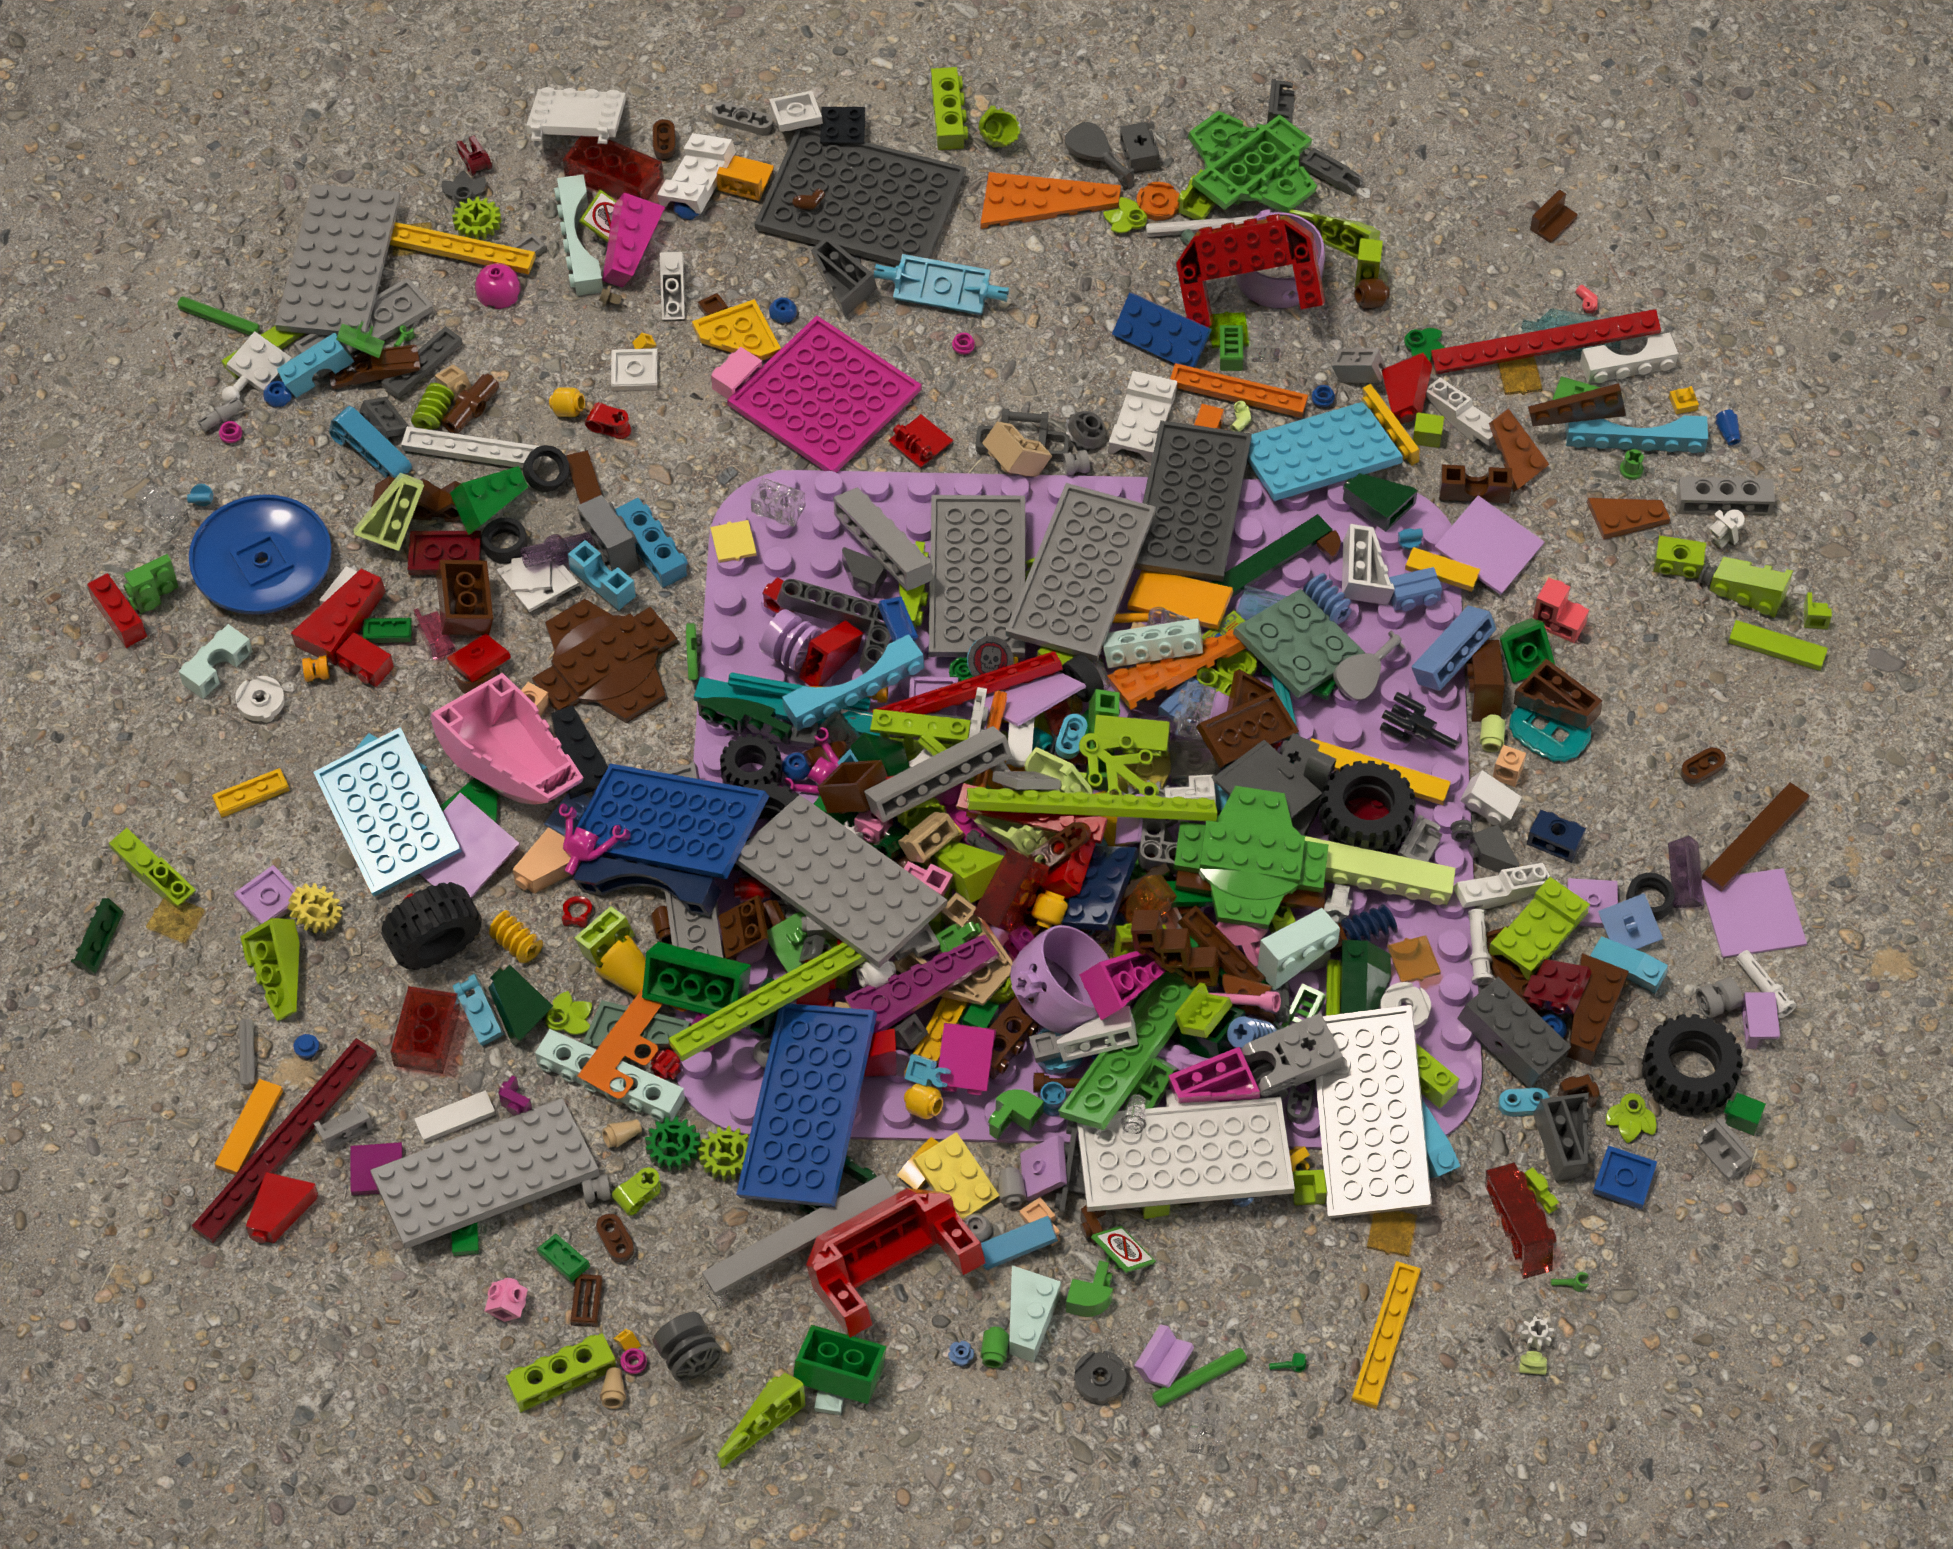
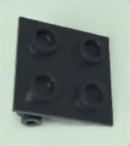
M821 107L823 124H821L820 144H864L865 107Z

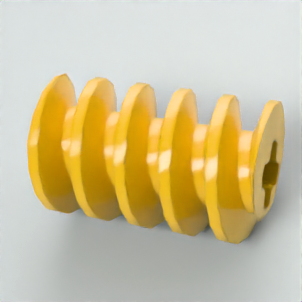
M504 910L491 923L489 936L495 939L499 945H502L506 951H509L513 957H516L518 962L527 963L533 960L540 953L543 941H537L538 937L536 934H530L529 928H524L522 922H517L515 916L510 917L511 913L508 910Z

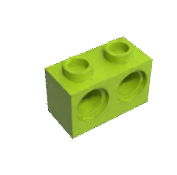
M610 906L574 939L583 956L599 968L603 964L600 960L617 941L620 940L624 943L626 941L624 936L629 935L633 938L635 934L627 918Z

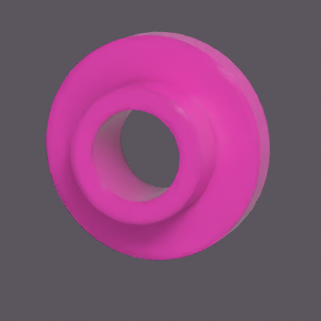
M959 333L952 341V348L958 354H968L974 350L975 341L968 333Z
M233 421L223 423L219 430L220 439L225 443H235L241 439L243 434L242 428Z
M636 1348L628 1349L621 1356V1367L629 1374L642 1372L647 1365L645 1353ZM633 1359L639 1361L636 1365H630L629 1362Z

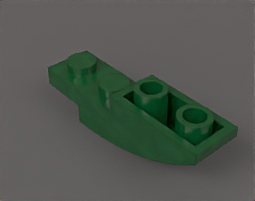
M729 697L701 698L697 702L699 716L708 722L713 721L722 725L724 729L735 731L739 734L747 727L751 732L763 734L773 742L783 743L787 746L790 744L792 726L776 719L775 709L750 700Z

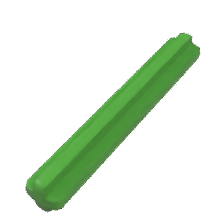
M182 296L177 302L178 308L248 335H252L254 331L256 333L260 332V325L190 298Z
M1237 1348L1174 1381L1169 1388L1163 1387L1153 1392V1401L1158 1407H1161L1246 1362L1247 1356L1244 1350Z

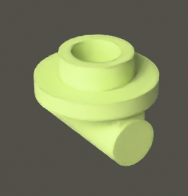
M1527 1351L1520 1358L1519 1373L1546 1375L1547 1359L1540 1352Z

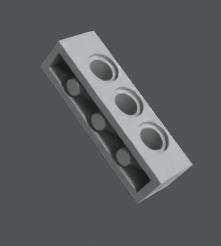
M1687 476L1679 477L1676 489L1678 514H1715L1718 510L1726 514L1730 510H1739L1743 515H1772L1775 504L1773 479L1740 477L1701 478Z

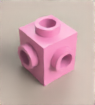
M869 810L859 813L854 819V824L858 827L857 832H863V839L865 841L875 844L883 839L888 829L893 826V818L882 822Z
M504 1278V1280L493 1282L488 1290L485 1312L503 1322L520 1318L526 1304L525 1298L528 1289L521 1286L513 1278Z

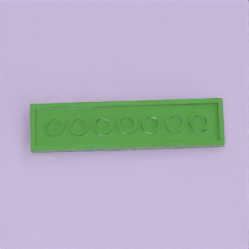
M1168 971L1150 983L1131 1009L1135 1021L1138 1044L1100 1053L1058 1110L1060 1117L1104 1130L1152 1064L1153 1058H1156L1179 1026L1175 1013L1196 987H1191L1183 981L1184 978L1179 974H1171Z

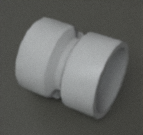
M1730 976L1716 981L1714 985L1709 984L1698 988L1695 992L1699 1009L1706 1018L1721 1015L1724 1010L1728 1012L1741 1007L1743 1004L1740 989L1735 980Z

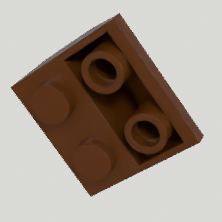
M757 895L718 916L726 959L751 965L764 958L769 939L761 896Z

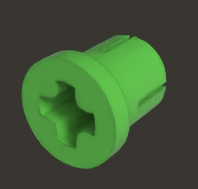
M1636 449L1626 452L1624 461L1620 465V473L1623 477L1630 480L1641 477L1644 469L1642 464L1644 456L1642 452Z

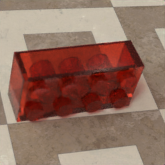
M580 136L564 157L565 177L584 174L585 186L597 191L602 190L607 195L619 199L623 193H627L648 201L664 179L662 161L608 139L607 144H599V136Z

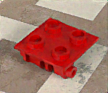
M922 414L906 426L896 425L893 429L895 435L888 440L889 443L920 468L953 442L952 438Z

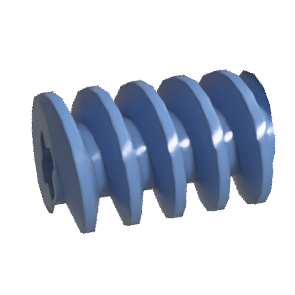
M1321 573L1312 578L1302 591L1317 604L1318 608L1323 610L1325 615L1329 616L1330 621H1334L1338 625L1351 614L1352 609L1348 608L1351 600L1349 598L1344 599L1345 594L1343 592L1338 593V586L1332 587L1333 581L1331 579L1326 580L1327 575Z
M1244 1016L1238 1017L1231 1022L1227 1030V1037L1232 1046L1242 1049L1245 1044L1277 1030L1270 1022Z

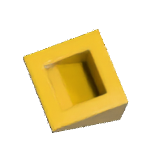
M641 333L632 342L635 349H651L657 346L652 335Z
M624 1329L613 1338L624 1351L641 1347L634 1333L628 1329Z

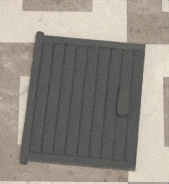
M1265 740L1261 741L1219 774H1214L1211 777L1229 796L1235 786L1285 793L1291 819L1322 796V792Z

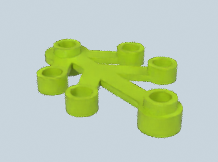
M1089 733L1081 738L1079 750L1082 755L1088 758L1089 775L1087 781L1091 787H1099L1102 783V775L1098 772L1099 758L1106 764L1108 794L1111 791H1117L1119 795H1122L1121 790L1118 788L1117 773L1139 790V794L1148 797L1144 792L1148 787L1153 789L1154 793L1152 795L1159 794L1156 784L1152 782L1145 783L1124 766L1139 763L1149 765L1153 759V754L1150 750L1143 749L1136 754L1115 756L1110 755L1105 750L1119 747L1123 750H1129L1134 743L1131 735L1123 734L1120 738L1101 739L1097 734ZM1124 738H1128L1131 744L1124 746L1121 741ZM1093 741L1096 747L1089 749L1087 743ZM1147 753L1150 759L1143 761L1141 755ZM1094 775L1100 779L1096 784L1090 781V778Z

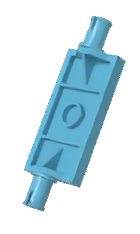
M902 254L901 262L896 268L876 264V270H874V278L893 281L895 284L894 300L982 315L987 298L1007 302V295L1009 296V287L990 285L991 270Z

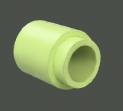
M1488 715L1481 721L1480 744L1484 751L1498 752L1501 750V746L1504 745L1506 722L1498 715Z

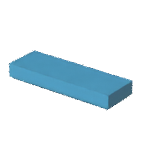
M1045 1216L982 1242L981 1246L985 1258L984 1268L986 1270L992 1269L1057 1242L1058 1239L1050 1217Z

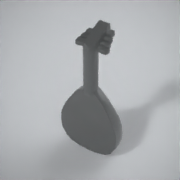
M1082 122L1068 131L1064 142L1071 154L1081 159L1106 162L1121 175L1118 181L1123 186V189L1127 188L1130 190L1134 187V169L1128 170L1110 155L1108 140L1099 126L1091 122Z

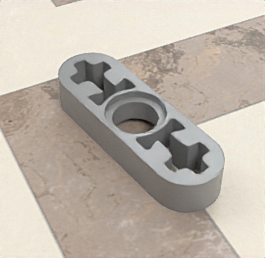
M717 102L712 106V119L718 124L758 135H767L773 129L772 117L767 113L727 102ZM739 116L748 117L746 121H738L736 118Z

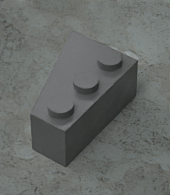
M828 236L811 250L815 265L844 317L877 289L874 274Z
M600 495L578 505L577 510L580 523L593 545H598L603 552L602 560L604 563H610L611 571L618 567L625 574L629 575L640 570L635 549V543H637L636 536L632 530H627L622 516L616 515L613 504L607 502Z
M1588 1093L1541 1099L1533 1113L1555 1181L1579 1178L1588 1164Z

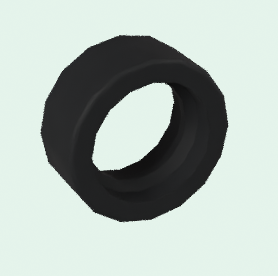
M543 445L536 447L529 453L523 464V475L526 482L532 488L542 492L556 490L563 484L569 474L567 457L560 449L554 446ZM538 457H549L558 464L559 474L557 478L552 481H544L534 473L533 463Z
M503 517L492 520L485 526L482 532L483 549L492 561L511 563L512 558H521L527 550L526 530L516 519ZM504 532L513 533L519 538L516 544L508 548H498L491 544L493 537Z
M1078 654L1062 665L1063 674L1086 685L1084 689L1074 694L1081 701L1089 702L1096 689L1104 690V684L1098 670L1084 655Z
M1648 872L1639 874L1632 879L1627 890L1626 900L1635 897L1637 890L1644 887L1659 890L1664 895L1665 901L1661 906L1650 908L1655 920H1662L1669 914L1673 906L1675 890L1671 882L1662 875Z

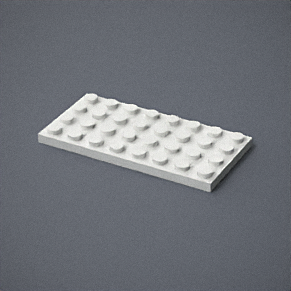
M1412 1006L1323 1016L1343 1056L1341 1068L1316 1078L1328 1217L1338 1218L1431 1207L1432 1200Z
M1281 1097L1117 1111L1104 1130L1077 1123L1087 1212L1292 1194L1295 1190Z

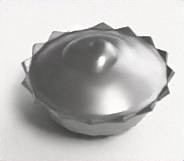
M1090 411L1076 412L1075 414H1070V417L1066 419L1067 423L1064 426L1067 429L1066 434L1070 436L1071 441L1075 442L1077 446L1094 450L1096 447H1101L1102 443H1105V437L1107 436L1105 425L1102 419L1095 413Z

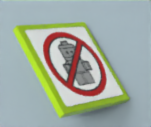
M599 190L579 222L608 242L613 208L617 201L602 190Z

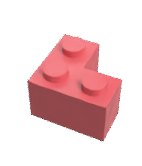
M1549 577L1536 599L1533 619L1544 622L1547 632L1575 644L1587 623L1589 609L1581 604L1569 601L1570 586Z

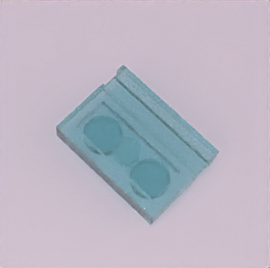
M1245 585L1236 613L1247 621L1287 596Z

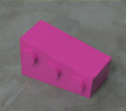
M1240 1047L1168 1075L1169 1086L1177 1103L1260 1099L1259 1088Z

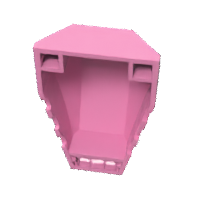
M503 673L431 713L430 718L435 735L445 753L456 766L506 798L519 803L533 805L548 803L583 781V776L568 754L565 755L562 751V744L558 738H554L549 731L550 726L546 720H542L539 716L537 706Z

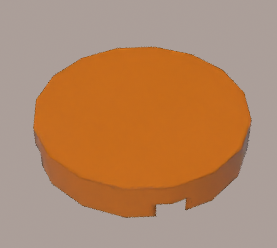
M1151 182L1148 183V186L1142 187L1139 190L1136 203L1145 212L1147 219L1164 221L1178 213L1179 202L1177 200L1180 193L1169 183Z

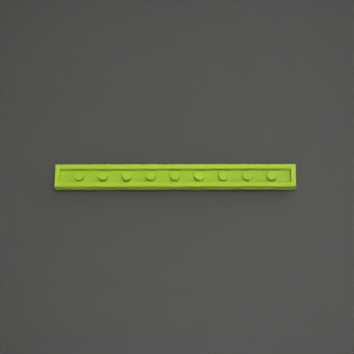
M984 787L967 788L966 794L968 810L1216 821L1217 819L1215 800L1203 797L1189 799L1180 796L1168 798L1156 795L1147 797L1132 794L1062 793L1055 790L1041 792L1032 789L1020 791L1008 788L1000 790L986 789Z
M843 942L669 1037V1044L683 1062L867 961V959Z

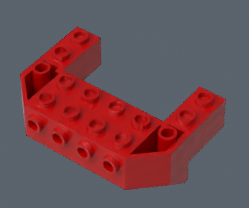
M1287 215L1266 216V219L1258 221L1257 218L1244 220V223L1237 225L1234 222L1222 224L1221 228L1212 229V227L1200 228L1176 262L1186 317L1206 327L1211 326L1214 322L1206 280L1292 265L1300 308H1312L1322 306L1325 303L1317 260L1318 250L1314 235Z
M906 1188L817 1236L806 1266L814 1291L850 1338L872 1326L867 1304L855 1290L860 1285L937 1243L962 1275L985 1264V1258L980 1241L956 1213L950 1194L940 1191Z

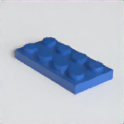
M1129 292L1112 335L1173 363L1195 368L1212 329Z

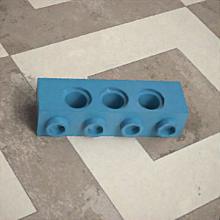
M636 498L615 509L616 515L622 516L627 530H632L637 539V543H635L636 552L662 588L687 576L686 566L688 562L682 552L678 553L673 539L665 535L662 524L659 520H654L647 504L643 505L640 499Z

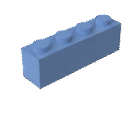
M1468 605L1411 666L1418 685L1440 691L1496 631L1497 628L1490 611Z

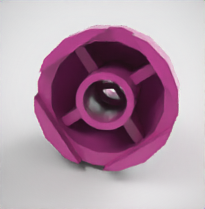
M494 263L484 267L477 275L475 291L481 304L486 307L490 305L495 306V309H502L511 306L517 301L521 286L518 276L512 268L501 263Z

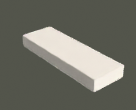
M485 1090L417 1117L414 1120L423 1142L427 1143L496 1114Z

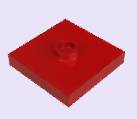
M485 633L448 656L447 661L449 665L469 681L474 682L509 660L511 655L507 649Z

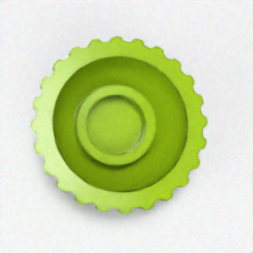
M1244 649L1229 658H1218L1216 668L1218 672L1232 678L1234 672L1238 669L1253 676L1255 670H1257V661L1251 651Z

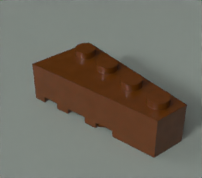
M1582 953L1579 965L1589 967L1592 973L1574 1015L1572 1014L1569 1036L1571 1048L1567 1052V1057L1591 1066L1623 992L1629 971Z

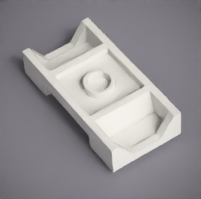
M692 133L684 147L686 154L673 178L665 180L657 197L660 205L664 207L670 201L686 203L696 213L701 214L717 186L716 173L719 167L727 168L736 151L732 139Z
M1132 372L1127 387V395L1109 440L1108 453L1114 454L1120 449H1126L1140 453L1151 463L1160 420L1167 421L1177 392V381L1141 372Z

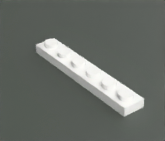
M414 427L406 428L401 444L403 451L511 467L519 466L520 468H523L529 453L536 447H539L536 445ZM541 457L534 461L533 470H538Z

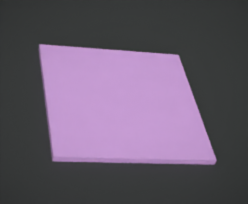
M1477 496L1438 541L1434 549L1449 559L1479 568L1480 574L1478 579L1501 595L1543 546L1545 541L1480 496Z
M1059 671L1050 676L1035 678L1029 683L1013 685L1009 689L1004 690L1007 693V702L1002 719L1020 726L1084 689L1086 685ZM995 692L986 695L984 707H989L988 712H990ZM975 698L968 700V702L974 704Z
M459 793L443 813L462 851L419 874L434 886L444 882L446 884L449 882L459 884L467 890L472 898L520 843L462 793Z
M1784 868L1737 875L1722 892L1705 880L1700 881L1722 958L1738 956L1745 950H1749L1751 954L1807 946Z

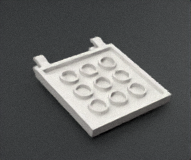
M551 87L538 89L526 125L527 134H532L531 141H541L542 134L599 136L598 143L607 144L608 137L616 136L626 101L625 93L617 90L598 92L595 89L576 91L573 88L554 90Z

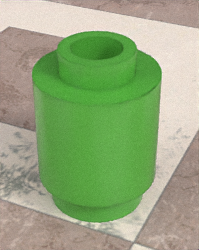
M990 1327V1329L983 1333L980 1357L982 1358V1364L987 1367L1000 1368L1007 1359L1010 1336L1003 1328Z

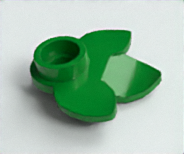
M1426 328L1422 331L1414 329L1409 331L1404 338V344L1411 350L1412 357L1424 353L1430 361L1432 359L1431 350L1445 348L1438 341L1443 332L1435 328Z

